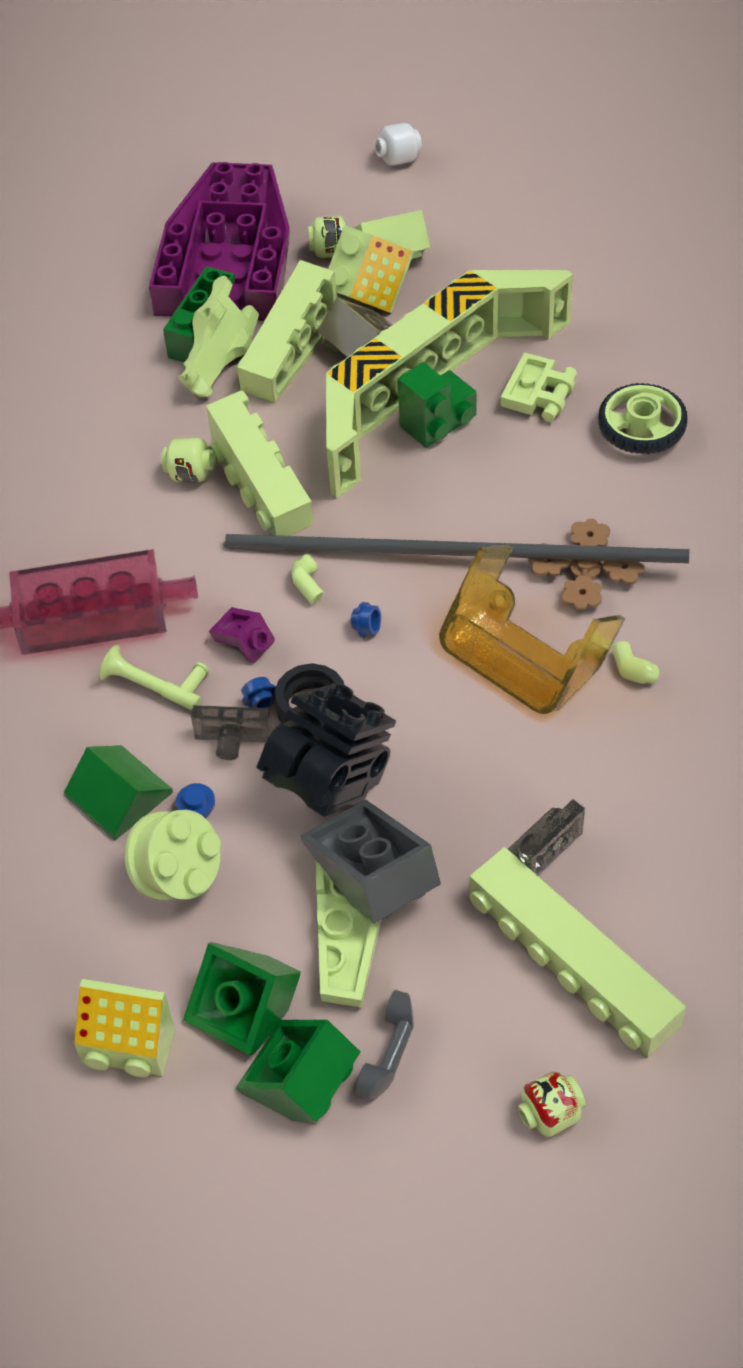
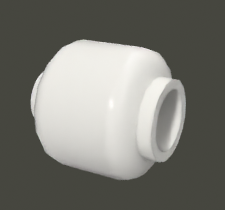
M408 123L383 127L379 133V138L375 140L377 156L382 157L383 161L389 166L414 161L422 147L418 130L413 129Z

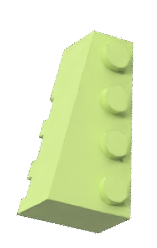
M303 260L299 261L250 347L238 363L237 375L239 376L240 390L266 401L276 403L324 339L317 330L337 298L335 271Z
M241 390L206 405L212 440L209 449L214 451L215 463H221L229 483L232 486H238L242 500L247 508L253 507L256 511V517L264 531L269 530L272 535L289 536L313 525L310 498L291 467H285L280 449L275 441L268 442L262 428L264 423L257 412L252 415L248 412L247 403H249V399L245 392Z

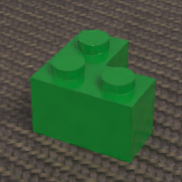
M422 362L397 378L399 426L425 448L438 440H442L448 433L462 424L468 423L477 415V391L451 370L440 375L425 362Z

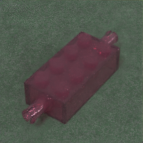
M154 549L9 572L11 602L10 606L0 607V629L14 628L22 655L167 632L164 607L167 606V602L192 598L198 599L195 575L163 581L159 577Z

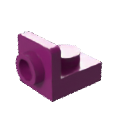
M231 607L209 630L215 642L239 647L246 660L255 663L275 641L261 613Z

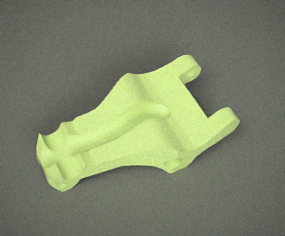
M221 276L214 281L210 297L202 307L195 311L193 316L194 345L188 359L183 363L186 367L185 371L178 375L179 380L194 396L198 397L211 396L213 392L211 385L224 366L235 358L245 355L254 340L252 337L259 313L252 305L244 307L241 311L228 297L233 284L226 276Z

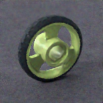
M636 383L621 386L605 397L600 405L598 424L601 433L607 441L620 450L636 454H655L656 452L665 451L666 448L669 449L679 442L685 433L688 417L682 400L669 389L659 385L656 386L655 384L651 385L650 383ZM628 401L626 413L613 411L618 405ZM662 404L675 417L673 427L660 423Z

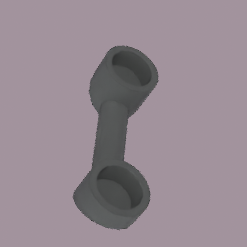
M395 989L391 994L385 1013V1022L394 1024L396 1027L380 1067L365 1063L362 1067L355 1089V1096L373 1100L383 1094L394 1080L395 1073L414 1028L410 995L406 992Z

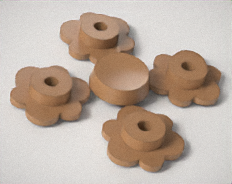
M587 519L585 523L575 522L571 526V533L573 534L571 536V543L581 546H607L610 528L606 524H598L595 519ZM528 558V562L532 564L533 573L538 576L547 574L558 576L561 573V569H565L570 565L572 575L576 579L575 581L568 580L565 582V590L561 598L565 604L574 605L577 610H585L587 606L597 607L601 604L602 596L600 593L602 586L599 583H593V580L599 576L601 569L609 574V579L612 582L622 581L628 585L636 583L638 575L643 574L645 571V566L640 562L604 561L602 564V561L597 560L570 561L567 559Z

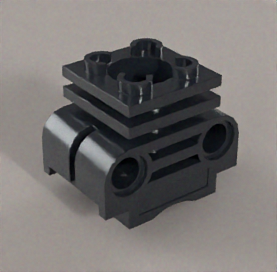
M333 683L293 695L291 703L297 707L288 709L285 715L291 721L278 725L272 731L256 766L260 771H264L262 778L277 788H284L295 793L310 809L323 817L335 813L346 804L355 805L364 801L369 788L379 784L389 761L390 749L382 743L389 741L391 736L385 730L393 728L397 720L386 715L385 710L380 705L361 700L353 695L351 688L339 683Z

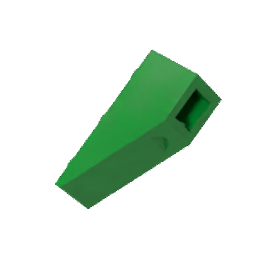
M205 267L163 328L168 358L185 362L188 359L194 345L193 316L195 311L208 300L213 289V283L217 278L226 276L233 284L236 278L234 273Z

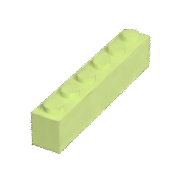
M502 848L470 875L469 897L475 908L483 914L489 913L498 922L500 929L508 938L512 940L517 939L527 948L530 957L542 967L546 965L553 971L565 990L571 994L576 992L585 1000L589 1010L597 1019L603 1022L607 1020L617 1029L620 1038L628 1047L633 1050L639 1049L648 1058L683 1026L686 1006L507 848Z

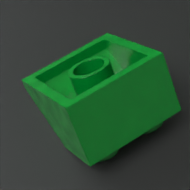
M328 1019L281 1020L236 1086V1089L243 1095L292 1121L317 1123L329 1110L331 1099L340 1084L351 1075L353 1064L361 1051Z

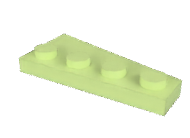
M316 861L321 1001L362 1008L381 920L373 923L356 910Z

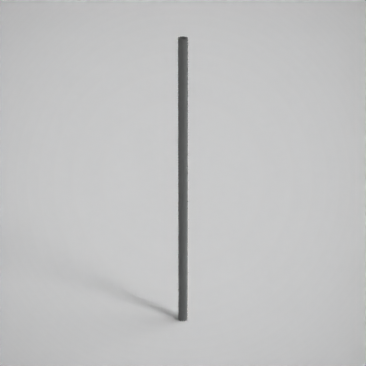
M226 534L225 537L226 548L685 564H689L690 549L248 534Z

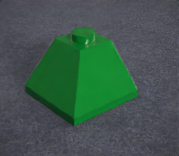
M214 942L208 943L183 1021L249 1055H253L288 1012L301 971L268 955Z

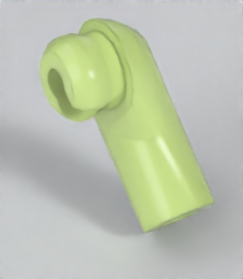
M305 554L299 561L296 559L292 564V581L310 604H314L322 598L324 592L310 576L312 572L317 570L318 565L309 554Z
M626 641L613 645V655L622 678L640 684H652L657 681L660 674L657 665L648 660L634 657L631 646Z

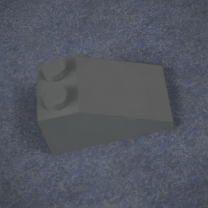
M368 800L360 802L300 836L302 843L349 903L373 923L389 917L394 911L415 899L423 897L427 892L441 885L431 844Z

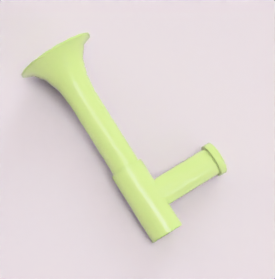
M115 645L106 654L100 667L99 677L101 680H105L112 675L127 678L161 694L162 697L196 712L201 704L202 697L193 692L210 671L205 664L195 663L193 670L179 687L131 665L121 656L120 646Z

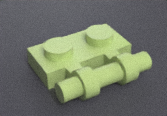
M524 352L500 397V407L529 415L533 414L536 406L544 408L541 415L543 420L553 422L556 415L561 414L565 406L564 399L566 395L572 392L576 384L574 379L577 371L572 367H566L563 373L555 371V360ZM546 386L554 387L553 393L544 391Z

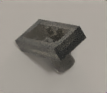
M193 705L191 721L195 739L218 740L216 755L223 760H235L238 758L241 741L266 742L272 733L269 708Z

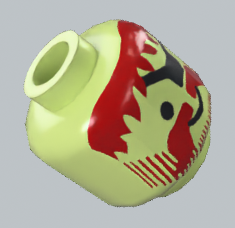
M551 1071L524 1085L521 1091L523 1103L518 1105L517 1109L527 1129L536 1128L540 1134L551 1137L577 1124L582 1117L581 1109L586 1106V1102L578 1083L571 1075L565 1077L560 1072Z

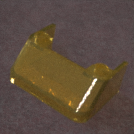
M508 544L479 547L440 629V644L448 654L539 714L558 711L600 669L625 618L621 615L593 619L583 639L571 643L565 655H562L509 620L515 607V596L509 586L499 581V577L511 555L513 547Z

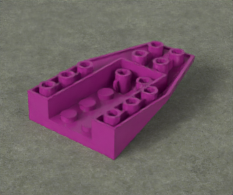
M212 162L165 223L149 284L154 316H172L207 266L234 273L236 278L229 298L241 311L244 307L252 305L259 313L257 321H265L284 288L290 238V227L272 165Z

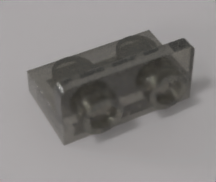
M574 799L563 809L560 807L551 808L516 840L508 850L539 876L583 834L585 808Z

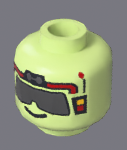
M341 216L317 217L314 219L313 225L308 226L309 250L314 251L316 257L333 258L344 225H346L344 218Z
M202 438L172 439L168 447H165L162 452L163 471L165 474H169L174 482H202L208 476L209 470H213L215 466L214 451L208 448L207 443Z

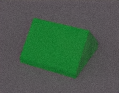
M122 745L86 747L64 790L65 796L115 841L173 793L169 785Z

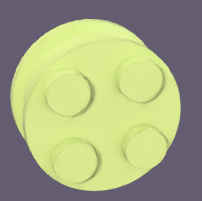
M160 811L147 814L133 826L126 841L124 855L128 876L136 889L151 899L187 900L196 898L207 891L217 876L220 866L221 841L208 820L194 811Z

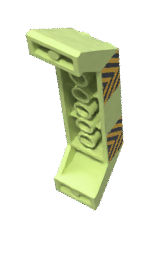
M469 270L326 372V448L331 495L337 499L361 481L359 440L399 411L398 377L422 362H425L440 375L449 370L453 371L497 337L544 336L550 339L570 324L573 274L568 270Z

